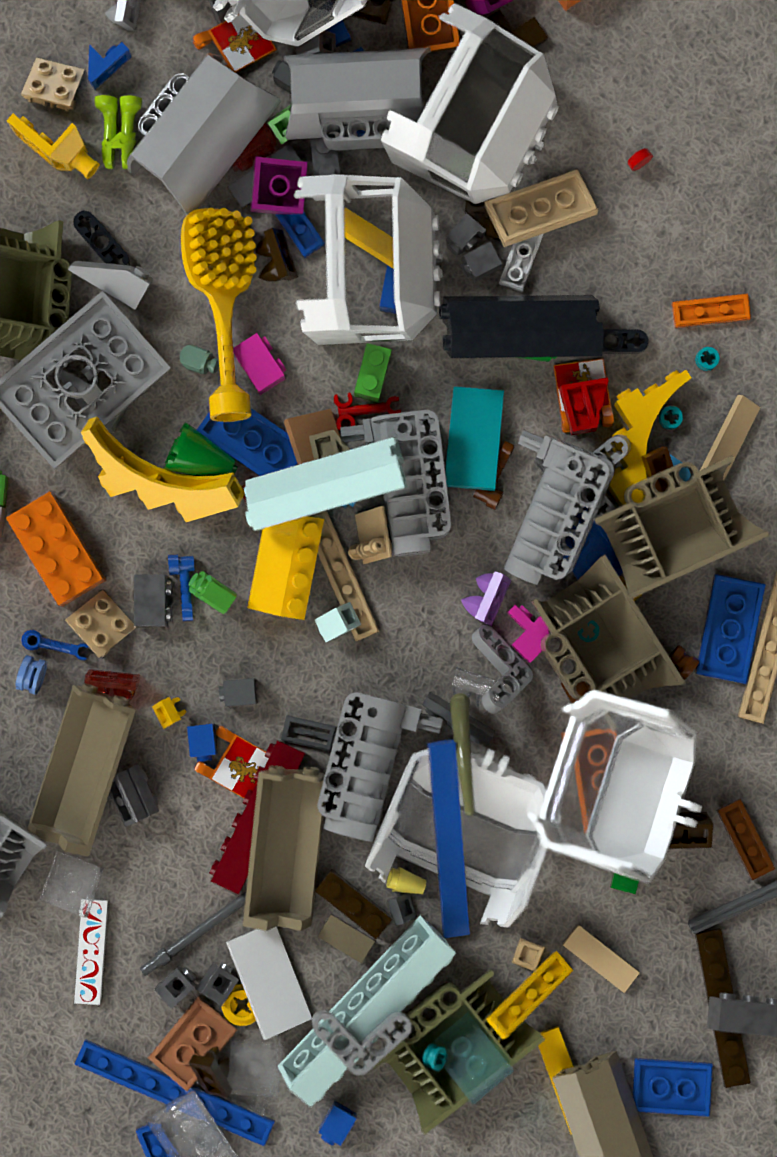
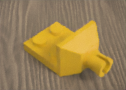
M13 113L6 120L15 135L56 170L72 171L77 169L86 179H90L99 169L100 164L88 155L84 140L73 123L53 144V141L43 132L38 135L39 133L33 128L34 125L24 116L18 118Z

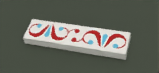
M82 899L74 1003L101 1004L109 900Z

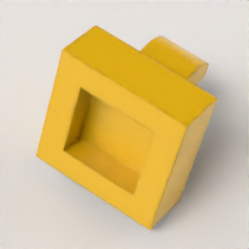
M167 697L152 706L163 729L181 720L180 717L186 714V710L178 712L174 706L175 703L180 701L179 697L172 700L170 697Z

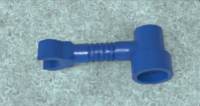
M178 554L168 555L169 575H180L183 621H193L192 600L188 584L190 581V571H195L194 556L178 557Z
M35 630L26 631L21 638L22 645L28 650H36L41 647L75 655L80 660L87 659L78 655L80 647L89 648L84 643L74 645L43 638ZM31 635L37 638V642L34 645H29L27 642L28 637Z

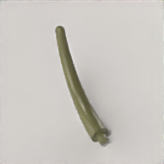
M458 693L452 696L450 700L454 741L456 743V758L464 811L466 815L472 816L475 813L470 748V699L467 695Z

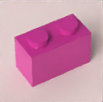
M256 333L235 346L233 352L258 393L262 395L284 381L285 375L283 372L287 370L279 358L274 360L270 354L273 348L266 337L260 338Z

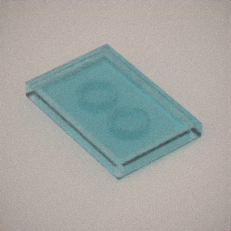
M468 1013L430 1043L447 1050V1059L443 1067L473 1105L514 1071Z

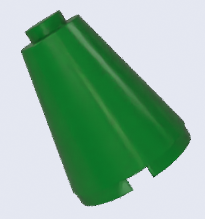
M184 422L179 430L181 435L177 439L175 438L163 468L168 471L192 476H217L234 473L235 475L238 466L234 465L235 459L193 426Z

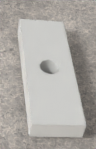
M543 234L512 245L499 281L500 285L523 292ZM525 248L528 254L522 255L519 250Z

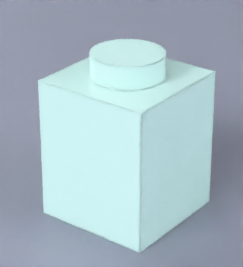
M350 602L336 607L315 619L318 630L325 642L340 637L361 625Z

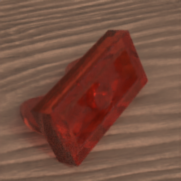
M89 669L85 675L84 683L96 686L98 688L97 691L109 695L110 688H113L115 696L124 697L130 702L139 686L140 674Z

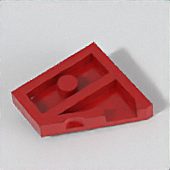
M608 377L560 386L559 391L571 436L597 430L604 395L609 381Z

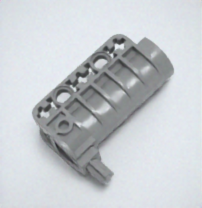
M431 410L381 415L372 419H363V425L340 427L341 437L344 442L365 440V444L368 445L392 437L398 438L404 459L402 468L408 488L383 494L388 521V535L392 544V557L430 553V541L446 537L451 528L437 415ZM423 421H428L430 425L428 436L424 435L426 431ZM425 446H433L436 449V453L428 455L423 451V448ZM434 463L433 470L434 474L437 475L436 487L431 488L432 480L431 476L428 475L430 464ZM431 496H439L443 503L439 506H433L429 502V498ZM439 513L441 514L439 516L440 524L445 525L441 532L438 531L437 527H432L436 522V514Z
M523 430L518 444L538 452L536 457L544 460L542 466L546 468L504 569L520 579L539 585L544 581L545 576L553 579H562L575 568L594 519L614 476L615 468L610 460L549 435H545L542 438ZM603 465L602 470L605 471V474L598 477L599 471L596 470V467ZM593 478L597 479L596 482H590ZM587 488L594 490L596 494L594 501L587 499L585 494ZM585 507H590L588 512L584 510ZM583 512L582 519L585 521L577 526L579 518L576 515ZM567 536H571L575 540L574 548L567 546ZM563 559L561 566L564 569L563 571H560L557 562L558 560Z

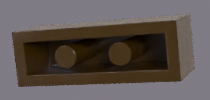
M333 869L329 871L315 890L317 894L375 940L378 939L392 921V916Z

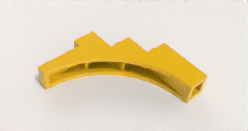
M675 370L665 377L667 382L658 387L655 383L644 390L645 396L641 394L638 388L632 392L628 388L616 396L618 401H616L614 407L629 430L627 431L624 427L614 433L612 437L624 435L631 442L630 452L620 460L625 469L622 470L620 466L615 469L614 476L608 487L619 507L626 504L624 501L625 490L629 486L647 478L641 456L646 455L647 441L653 422L671 395L692 378L687 370L681 373ZM614 441L615 447L612 449L614 453L619 450L623 453L621 449L624 446L623 443H616ZM634 489L632 491L631 498L633 502L640 503L643 500L641 490Z
M98 416L90 418L81 431L84 442L90 447L97 463L103 468L98 478L101 486L106 489L110 497L136 490L139 499L144 502L148 510L174 502L178 513L182 515L185 522L237 508L245 494L234 473L217 476L185 475L157 467L139 458L125 448L107 430Z

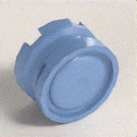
M26 655L19 668L15 684L16 689L21 691L26 689L29 690V693L37 695L46 674L47 661L41 659L36 661L34 657Z

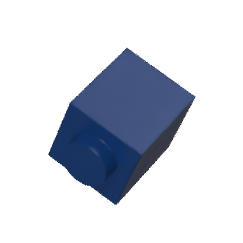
M215 723L187 727L190 757H196L197 762L212 760V755L218 754Z
M334 1101L319 1127L318 1133L321 1134V1139L334 1146L336 1143L341 1146L357 1119V1113Z

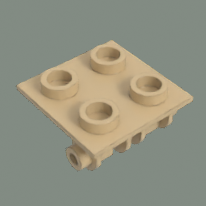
M36 58L21 96L28 99L30 103H43V106H47L49 102L51 108H54L56 104L57 108L64 109L67 112L69 109L74 110L76 101L73 99L85 69Z
M384 506L355 514L359 544L350 546L348 555L354 560L362 559L363 564L392 557V544L388 535V521Z
M104 590L100 591L65 619L98 658L108 654L113 646L137 628Z

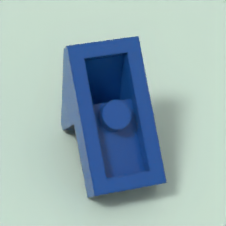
M123 42L118 46H112L106 52L105 58H102L89 45L88 80L94 90L132 57L129 49Z

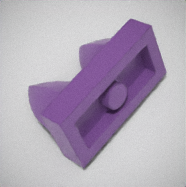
M496 571L494 574H483L476 578L478 587L485 593L484 597L470 596L461 600L465 609L475 619L491 627L511 582L510 578Z

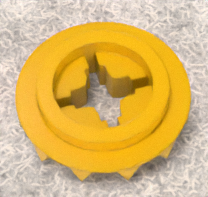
M236 984L222 1005V1012L226 1019L234 1025H250L256 1019L249 1000L247 1006L250 1011L241 1009L235 1013L238 1003L234 997L240 1000L247 998L243 985Z

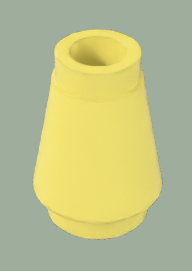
M401 867L397 869L391 868L386 886L392 889V892L422 895L425 891L426 880Z

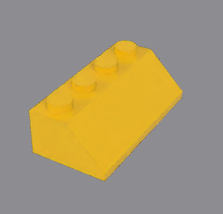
M307 515L262 529L247 606L248 609L305 620L324 519Z

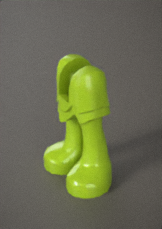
M109 95L96 96L95 107L103 113L104 140L101 143L103 164L106 169H114V149H122V168L128 169L127 160L133 152L136 143V132H133L136 113L142 107V98L130 95L120 97L121 132L116 135L118 99Z

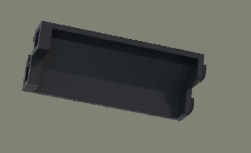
M593 295L443 296V304H439V319H442L443 323L447 326V335H443V350L447 352L450 358L602 356L604 330L602 322L597 321V312L600 310L599 300Z

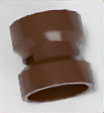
M678 645L669 655L683 680L687 679L700 662L695 656L687 655L686 649L681 645Z

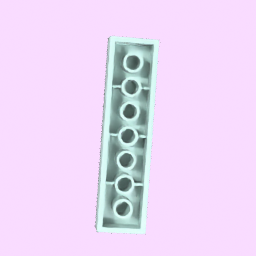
M420 915L338 1001L330 1012L360 1043L389 1015L394 1012H401L407 1005L413 1003L417 994L434 980L435 975L443 967H446L452 961L456 952L445 938ZM321 1019L319 1028L324 1026L331 1036L334 1031L329 1025L328 1021L330 1019L326 1021ZM314 1029L278 1065L288 1088L310 1107L324 1097L327 1089L334 1082L339 1081L347 1069L345 1064L315 1033ZM339 1036L336 1038L334 1045L338 1049H344L348 1046L349 1039L346 1036ZM376 1037L372 1043L376 1042L379 1037ZM355 1057L354 1061L357 1062L360 1058Z

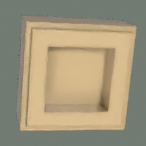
M520 938L512 963L535 971L538 968L545 947Z

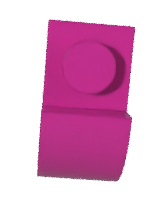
M514 605L507 614L524 632L511 646L528 663H531L542 651L541 640L545 635L549 634L548 628L540 616L532 622L530 620L532 614L524 606L521 605L518 608Z

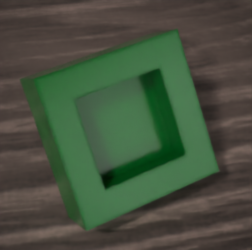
M613 872L610 888L636 895L639 880Z

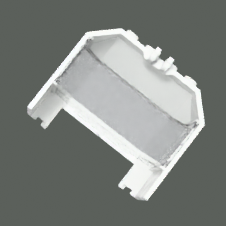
M592 691L579 702L561 709L571 716L540 815L528 814L540 834L539 837L544 847L596 867L650 883L665 861L676 822L696 827L697 822L694 819L679 816L681 807L693 812H700L702 808L698 804L684 800L695 764L696 731L669 711Z
M428 749L412 754L365 863V867L370 871L375 872L377 870L380 873L379 879L384 883L396 856L438 874ZM488 749L486 755L471 753L475 813L472 816L466 815L464 811L458 772L466 886L490 896L480 924L488 925L490 920L498 921L497 924L501 927H510L527 905L547 847H544L539 837L540 834L528 814L540 815L547 791L543 783L537 781L534 776L529 774L522 775L513 771L507 765L509 757L503 756L499 764L492 762L494 751ZM557 813L554 819L555 826L559 817Z

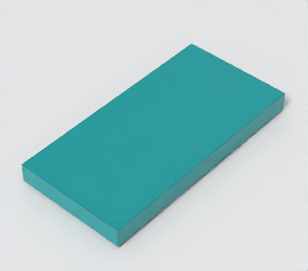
M453 387L445 470L447 487L495 491L504 390Z

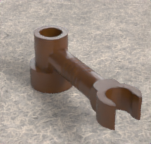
M507 441L504 442L498 455L496 484L515 448L513 444ZM496 488L495 491L476 489L473 497L486 503L487 507L496 510L504 492Z

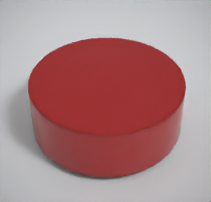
M643 148L632 155L627 164L632 171H637L645 166L653 158V155L648 148Z

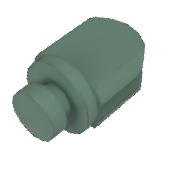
M187 345L180 352V362L186 369L199 374H207L208 371L214 374L217 372L219 359L213 358V353L209 352V350L195 345Z

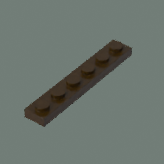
M720 928L695 934L708 1006L709 997L719 998L720 993L733 994ZM713 1030L724 1087L729 1088L750 1084L741 1033Z

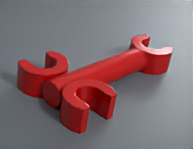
M348 393V401L344 404L338 401V394L334 395V404L338 407L339 415L336 422L338 431H341V423L344 420L350 421L351 426H356L352 416L385 412L388 414L401 413V410L394 411L390 408L391 403L399 402V397L397 396L390 397L384 403L351 406L353 402L351 393Z

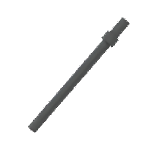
M246 892L166 949L163 947L156 952L154 958L140 967L144 976H147L160 965L165 966L172 961L174 955L244 906Z

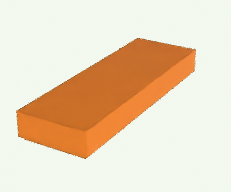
M748 294L672 302L675 328L751 319Z

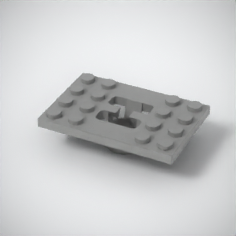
M101 291L0 378V408L54 469H57L85 444L81 431L90 418L98 416L104 426H106L169 372L171 367L110 298ZM79 349H84L90 356V360L84 356L72 354ZM80 360L86 362L87 366L81 372L89 381L94 377L92 385L82 393L77 392L78 390L70 381L63 387L60 384L61 370L71 361ZM55 369V379L59 387L56 389L47 381V376ZM99 372H104L111 380V384L103 391L97 386ZM70 397L75 399L83 398L87 405L80 411L75 412L67 404V401Z

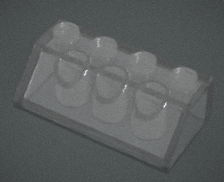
M191 1091L166 1104L145 1120L169 1157H238L195 1091Z

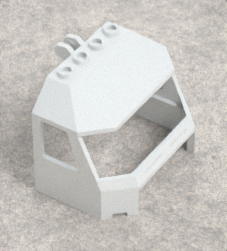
M354 175L299 177L298 186L302 188L301 190H296L295 198L312 197L315 201H326L327 299L296 301L298 310H303L305 319H301L302 332L317 345L413 340L435 317L437 306L441 304V293L436 290V281H440V278L443 277L442 269H440L439 265L436 266V263L443 261L442 254H440L439 240H435V231L439 230V216L435 215L432 208L401 177ZM355 185L394 186V189L359 191ZM392 196L394 295L398 326L350 325L346 302L344 199L347 203H350L351 199ZM359 333H380L392 335L361 336Z

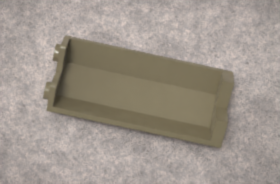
M83 683L82 687L76 685L72 687L27 830L44 841L58 843L64 852L89 857L136 709L124 697H112L97 691L98 688L96 686Z
M269 766L268 770L259 772L243 926L268 931L276 926L302 931L312 926L323 815L318 810V800L325 773H319L318 768L304 767V770L285 769L280 766Z
M617 1051L593 1056L586 1064L562 1069L552 1078L579 1157H653Z

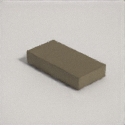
M333 914L329 916L318 934L320 939L361 964L375 942L374 939Z

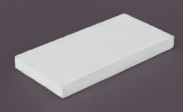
M277 927L268 931L255 929L226 942L264 1040L312 1019Z

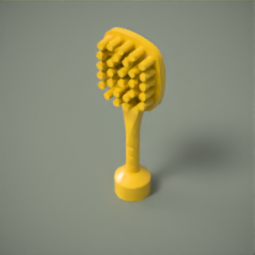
M201 208L191 211L183 220L181 252L187 278L194 288L204 293L209 299L216 326L221 386L209 397L210 419L217 422L241 421L251 417L250 395L236 385L232 318L235 298L248 289L253 274L256 272V267L254 266V261L257 259L254 254L256 244L252 239L255 232L249 228L253 220L249 216L243 218L238 210L232 212L226 208Z

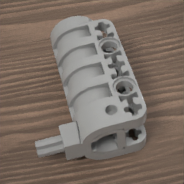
M354 692L349 694L344 701L318 800V810L321 815L326 817L323 828L344 836L373 842L402 730L407 729L416 732V729L419 728L439 734L443 719L421 713L422 709L362 693ZM355 696L360 697V702L363 703V707L358 708L356 716H361L360 721L353 717H344L345 712L351 714L352 706L348 705L349 700H354ZM353 722L357 727L356 733L352 736H346L342 732L344 723ZM339 737L346 741H353L352 745L348 743L346 751L350 754V757L344 758L342 766H346L345 770L341 767H331L332 763L338 764L339 755L335 754V752L341 751L343 742H338ZM334 772H338L343 776L344 781L341 785L334 786L330 783L329 776ZM325 788L332 792H339V795L335 793L333 804L337 806L332 807L331 810H326V805L325 807L322 806V802H327L330 791L326 792V794L324 793Z

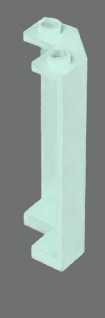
M392 437L246 480L244 491L247 498L248 511L246 512V519L249 526H253L254 531H258L269 526L394 490L408 488L402 468L404 459L398 438Z

